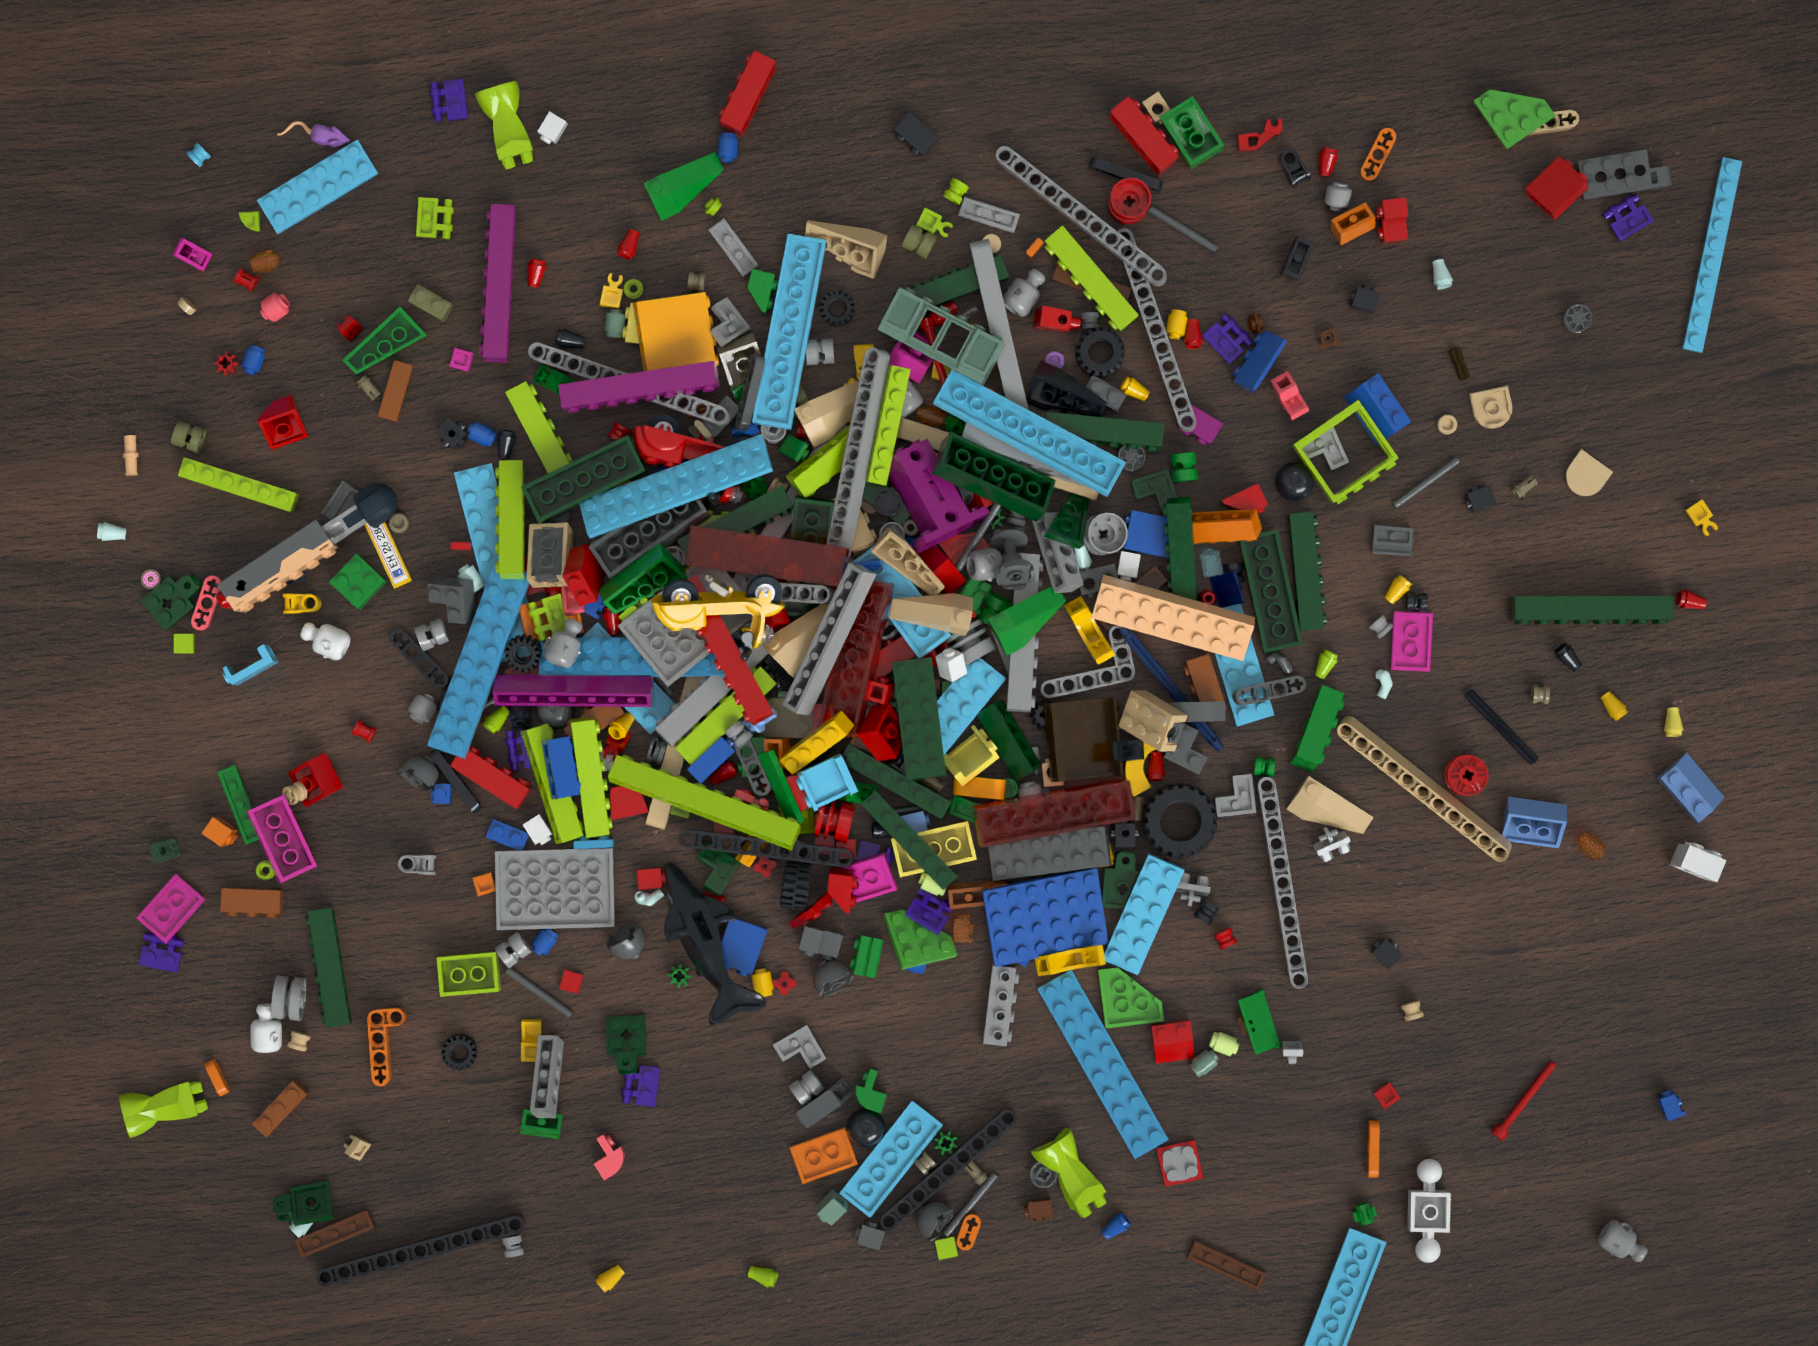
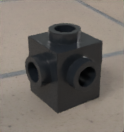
M448 418L436 431L442 437L440 442L448 449L450 446L454 449L457 446L461 448L466 443L468 435L465 432L467 428L460 421L455 423L451 418ZM452 432H456L454 437H451Z
M1118 819V823H1114V827L1110 828V837L1114 839V846L1135 847V839L1139 838V829L1135 827L1134 822H1130V819ZM1123 830H1127V834L1125 836H1122Z

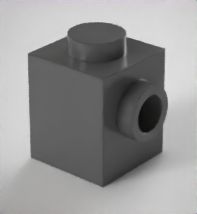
M867 1221V1224L862 1223L861 1227H857L854 1238H857V1244L880 1250L885 1229L879 1228V1224Z

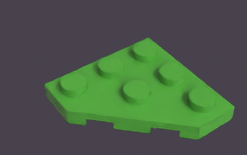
M1488 90L1473 101L1506 150L1556 116L1544 99L1496 90Z
M903 909L884 914L883 918L901 970L957 956L952 937L942 931L939 935L932 933L904 916L906 911Z
M1118 967L1098 969L1105 1028L1164 1021L1162 1002Z

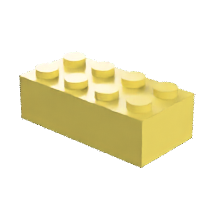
M968 821L917 833L947 866L977 860ZM891 838L900 877L925 872L894 838Z

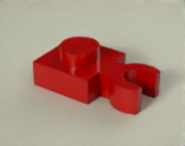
M627 732L626 736L619 740L612 738L609 734L605 742L607 748L604 749L603 758L605 759L608 754H613L614 762L618 751L624 752L631 738V733Z

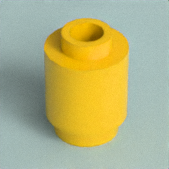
M1172 309L1171 314H1168L1166 333L1169 338L1179 340L1180 337H1184L1188 319L1185 311Z
M766 968L754 970L755 974L751 975L754 991L760 993L763 997L773 995L772 990L774 988L770 971H766Z

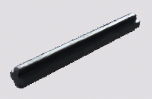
M1469 690L1465 694V698L1529 764L1532 765L1538 760V756L1473 690Z

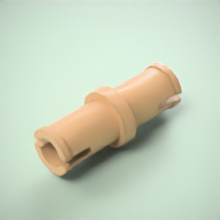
M126 435L124 436L125 453H123V458H125V475L136 476L138 475L137 458L139 457V453L136 451V436Z

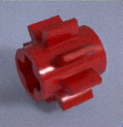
M225 351V356L217 354L218 362H214L215 365L219 366L217 372L220 373L224 370L225 376H228L229 372L236 373L234 368L240 365L234 361L237 356L232 355L229 357V352ZM226 359L231 362V365H227V369L222 365L226 362Z

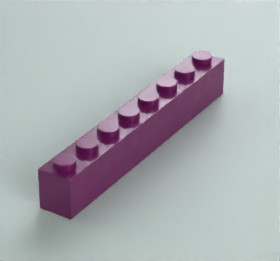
M491 204V210L487 211V222H490V229H486V241H489V248H485V260H488V267H484V279H487V286H483V298H486V305H482V317H485V323L481 325V336L484 337L483 344H480L479 353L480 356H483L484 362L508 363L516 207L515 205Z
M708 361L560 384L559 392L561 408L565 411L568 410V413H575L580 411L579 408L587 407V410L598 409L599 405L605 404L606 407L618 406V402L633 404L637 403L638 399L645 398V401L656 400L657 396L663 395L664 398L676 397V393L691 395L695 394L696 390L702 389L703 392L714 391L715 387H720L717 363Z
M496 675L493 686V698L495 705L652 707L654 688L652 676Z

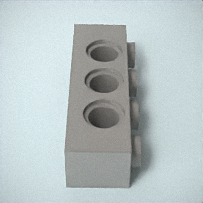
M1059 512L1045 513L1037 522L1032 520L1053 591L1054 593L1073 592L1084 585L1073 548L1043 537Z
M538 1035L530 1112L536 1118H556L564 1042L558 1036Z

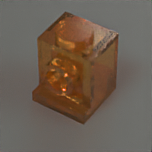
M958 914V918H954L953 942L973 943V938H969V934H973V923H970V915Z

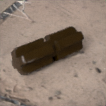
M1460 347L1452 348L1449 352L1453 363L1456 364L1455 369L1459 380L1468 379L1470 374L1466 363H1463L1464 358Z

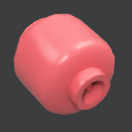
M274 292L261 301L260 313L264 319L276 322L289 313L290 303L285 295Z

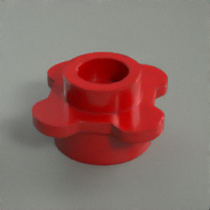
M760 857L759 862L754 864L753 868L756 872L762 873L763 877L768 878L771 875L772 869L776 868L777 863L767 857Z
M782 972L781 976L773 981V986L780 990L781 995H787L788 991L796 986V981L792 980L787 972Z

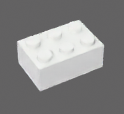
M1685 841L1684 844L1678 843L1670 865L1704 880L1718 882L1726 860L1722 859V854L1705 850L1699 844Z

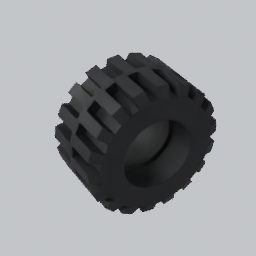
M1095 327L1081 336L1076 346L1075 357L1078 366L1083 369L1084 373H1088L1089 376L1094 375L1102 378L1110 376L1112 373L1114 374L1120 368L1124 360L1125 349L1124 342L1120 339L1119 334L1117 335L1114 330H1109L1107 327ZM1103 341L1111 347L1112 355L1109 361L1098 364L1090 359L1089 347L1094 342Z
M786 861L780 895L781 908L805 911L807 909L813 869L812 863Z

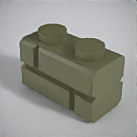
M419 284L416 285L408 300L411 304L443 322L446 321L454 306L449 301Z

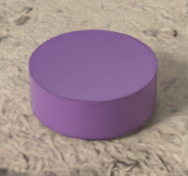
M1052 351L1046 355L1045 362L1061 369L1064 365V357L1060 352Z

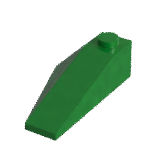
M714 152L644 182L661 221L680 213L724 169Z
M1051 586L989 618L988 624L1006 656L1023 648L1066 600L1062 593H1054Z

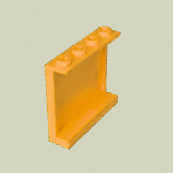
M705 292L633 303L643 371L714 361L719 366L718 355L714 352L716 340L710 333L711 327H713L712 316L708 313L710 300Z

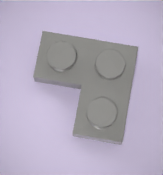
M728 297L711 308L721 321V324L713 328L710 333L721 348L750 329Z
M1334 427L1302 448L1309 459L1323 453L1330 471L1349 463Z
M1252 774L1232 776L1234 795L1215 797L1217 816L1224 817L1256 813Z
M808 1025L801 1027L773 1044L782 1061L800 1052L809 1069L827 1059Z

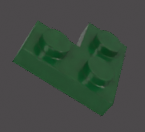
M1168 469L1130 481L1136 500L1155 494L1161 512H1163V505L1167 503V498H1178Z
M704 849L697 858L698 861L713 869L704 887L721 896L741 862L725 852Z

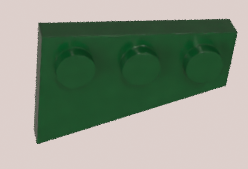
M1071 493L1043 537L1080 549L1083 545L1089 499Z

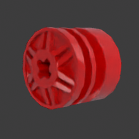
M1137 178L1120 180L1114 185L1108 198L1107 207L1110 215L1121 224L1131 225L1138 223L1144 218L1151 204L1150 190L1143 181ZM1126 199H1128L1129 202L1132 203L1131 207H1128L1127 204H1124L1126 202Z
M1465 754L1451 758L1443 771V779L1447 788L1454 794L1462 796L1476 795L1481 792L1487 785L1489 777L1488 769L1481 759ZM1465 770H1466L1467 772H1471V776H1469V780L1466 779V778H1463V775L1465 774Z
M836 800L831 803V807L826 806V804L819 807L813 824L814 836L819 837L820 830L824 829V839H827L830 831L834 832V841L846 844L856 804L843 801L840 809H836Z

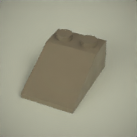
M754 333L737 338L722 348L720 345H716L731 390L745 382L752 355L761 356Z
M766 698L771 703V708L777 711V717L765 724L763 732L758 733L755 731L754 737L805 738L813 732V710L810 716L796 714L782 705L785 698Z

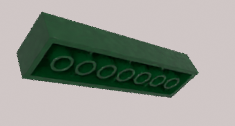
M1673 596L1509 597V621H1515V625L1530 624V621H1534V625L1549 624V621H1554V625L1569 624V621H1574V624H1589V621H1593V624H1609V621H1613V624H1628V620H1632V624H1648V620H1652V624H1668V620L1673 619Z

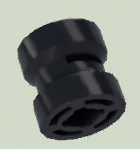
M1243 563L1224 564V571L1227 575L1225 577V584L1244 583V576L1242 575Z
M1407 592L1406 611L1418 610L1419 612L1426 613L1428 604L1427 593L1415 595L1413 592Z
M1202 899L1199 910H1196L1193 916L1211 925L1213 915L1220 908Z

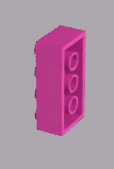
M284 795L246 812L279 884L317 867Z

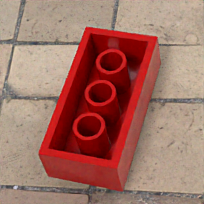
M755 50L752 55L749 54L744 63L746 65L744 72L740 71L736 79L737 87L735 90L731 89L727 97L728 105L726 108L723 107L718 116L721 127L743 137L777 68L775 60Z
M1128 96L1110 111L1108 118L1159 177L1177 162L1179 158L1177 153L1179 151L1172 143L1169 145L1166 142V136L1159 128L1156 130L1152 125L1153 120L1147 113L1143 114L1139 109L1141 107L1134 98L1131 100Z
M470 745L465 759L456 756L450 765L452 768L515 809L521 808L533 789L529 786L531 784L529 781L522 777L517 779L513 776L514 772L505 766L500 768L496 765L497 761L490 756L483 757L480 755L481 750L473 745Z

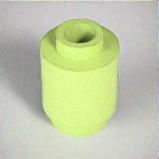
M922 873L918 882L921 884L920 888L936 896L938 894L943 896L946 888L942 890L928 874Z
M1214 1032L1209 1047H1212L1214 1051L1231 1057L1232 1053L1236 1054L1239 1043H1237V1038L1222 1032Z

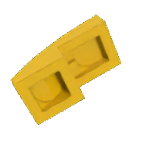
M522 1019L521 1062H535L538 1035H542V1019Z

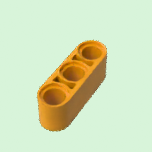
M954 777L952 795L1004 800L1006 780L974 777L962 787Z

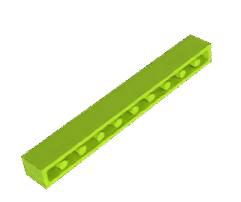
M616 756L608 775L609 782L792 851L801 830L797 820L787 817V819L779 817L780 815L777 812L771 810L766 812L761 810L760 806L753 803L750 805L745 804L743 800L734 796L732 798L726 797L723 792L708 790L703 784L689 783L688 779L682 776H677V778L671 776L666 770L659 769L658 771L652 769L651 765L645 762L640 764L634 762V759L629 756Z

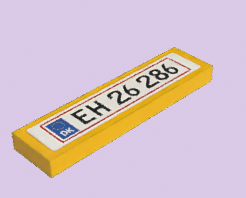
M386 522L376 528L366 523L365 527L393 588L396 589L413 581Z

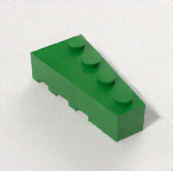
M399 307L343 359V362L357 375L428 335Z
M658 543L601 587L599 592L602 602L616 614L637 604L638 600L654 596L655 592L665 588L672 580L679 578L688 579L684 566L661 543Z
M1324 685L1319 688L1309 713L1311 716L1310 718L1308 717L1303 728L1304 735L1300 737L1296 745L1297 754L1291 758L1289 765L1311 773L1318 764L1323 763L1326 755L1323 753L1324 748L1329 746L1332 736L1329 735L1330 731L1335 729L1339 719L1336 717L1337 712L1342 710L1345 700H1342L1344 693Z

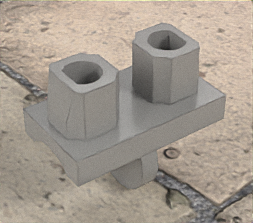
M1325 827L1323 828L1325 834L1318 837L1320 841L1312 844L1318 856L1324 862H1327L1333 858L1331 850L1338 848L1340 854L1349 852V842L1351 841L1344 830L1339 833L1336 829L1329 832L1328 828Z
M1183 873L1175 892L1181 893L1180 899L1188 900L1187 906H1192L1193 901L1200 902L1201 896L1208 897L1211 887H1208V877L1197 876L1196 885L1189 884L1190 874Z

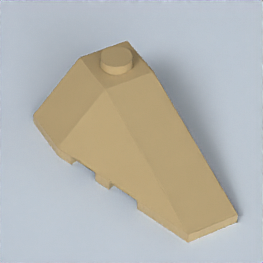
M810 220L806 222V237L826 240L825 251L828 250L836 256L835 259L840 262L843 260L852 266L851 270L872 279L875 278L885 253L887 235L865 228Z
M859 380L812 399L794 409L796 417L813 448L831 440L849 422L848 420L853 414Z
M890 527L884 531L871 552L929 595H938L945 586L907 540Z
M955 593L892 599L889 619L965 636L970 627L973 598Z
M820 604L776 632L763 645V648L793 678H795L828 609V604Z
M1306 776L1286 808L1303 820L1364 834L1373 819L1371 815L1309 776Z

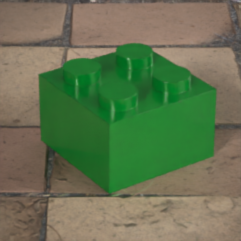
M355 554L329 583L357 609L361 610L386 584L387 580L359 554Z

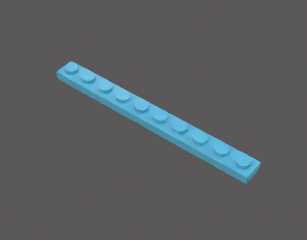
M1721 158L1682 346L1684 350L1698 353L1703 352L1742 161Z

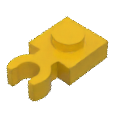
M612 273L608 275L609 286H603L600 306L619 310L623 289L618 288L623 281L621 275L617 282L612 281Z
M1703 499L1685 510L1695 527L1701 524V530L1705 536L1709 535L1707 532L1708 526H1711L1714 531L1718 529L1714 522H1710L1709 518L1713 514Z

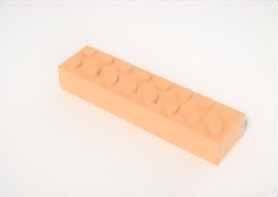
M1104 574L1091 617L1241 661L1244 660L1255 625V617Z

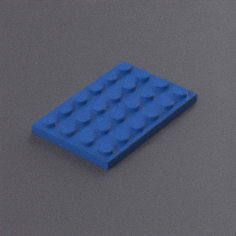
M1096 867L981 890L992 960L995 967L1038 958V956L1081 947L1109 944Z

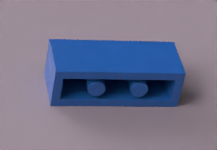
M570 736L541 741L551 799L580 795L581 784L576 776L577 764L576 760L573 759L574 745L572 740H570Z

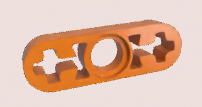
M1384 128L1378 134L1360 169V176L1364 181H1373L1378 176L1396 140V133L1393 129ZM1390 133L1392 141L1388 140L1384 147L1377 145L1378 142L1382 144L1384 140L1382 134ZM1376 149L1381 150L1384 155L1383 159H1374L1373 151ZM1372 163L1379 164V167L1375 165L1372 169L1374 176L1370 175L1367 177L1364 169L1368 170Z
M1374 1120L1368 1121V1178H1378L1380 1126L1379 1121Z

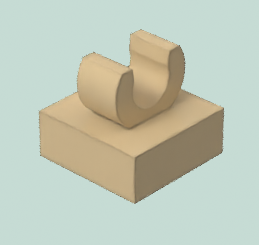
M351 1135L350 1138L353 1141L350 1145L344 1144L345 1149H347L345 1153L349 1157L360 1161L371 1144L364 1139Z

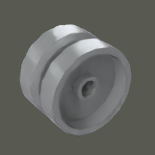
M278 975L276 977L271 1003L272 1018L284 1019L288 1010L290 1020L301 1021L306 1003V978L295 977L290 986L288 976Z

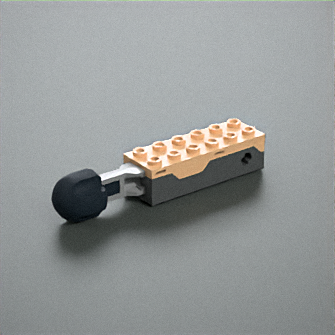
M374 483L365 487L354 495L353 501L355 505L325 525L319 520L311 522L217 584L221 590L216 594L217 601L226 609H233L241 613L250 611L255 607L254 603L265 601L271 596L269 593L272 591H280L287 586L286 582L290 579L297 580L304 575V570H311L320 564L319 560L322 558L328 559L335 555V550L339 548L336 543L366 523L376 528L387 521L397 508L395 492L389 486L382 483ZM246 582L247 584L245 585V590L243 591V590H242V588L244 587V584H243V583Z

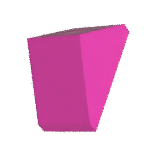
M182 237L172 254L203 272L212 256L208 251Z

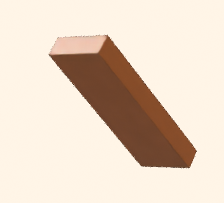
M394 360L378 417L398 422L413 365Z

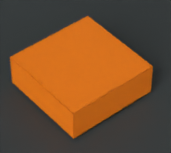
M1037 238L1026 251V256L1031 259L1043 246L1044 242Z
M492 872L472 878L478 896L496 891Z

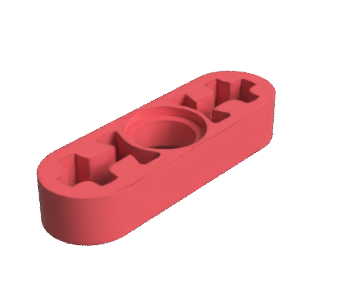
M208 576L203 583L191 619V624L196 630L203 631L210 626L218 601L216 595L214 597L205 594V591L210 592L211 586L208 585L209 581L213 582L216 579L217 584L222 582L217 576ZM214 587L212 593L217 594L221 590L219 587ZM206 597L212 600V606L209 609H205L202 606V600ZM199 609L204 612H210L209 616L204 614L203 620L206 621V624L198 627L199 623L196 622V619H200L202 613H198Z

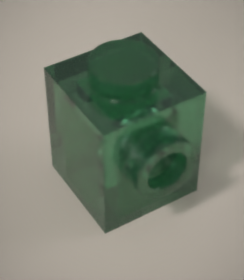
M175 838L148 844L153 863L178 858L179 853H181L180 844L178 841H175Z

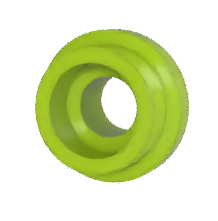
M718 197L715 199L710 198L705 204L706 214L713 216L719 210L722 203L719 202L720 199Z
M631 279L625 283L624 293L627 297L637 299L643 294L644 288L639 280ZM632 286L637 287V291L635 293H632L630 291V288Z
M262 861L256 867V874L262 880H270L275 875L269 861ZM264 867L269 868L270 871L268 874H265L263 872Z

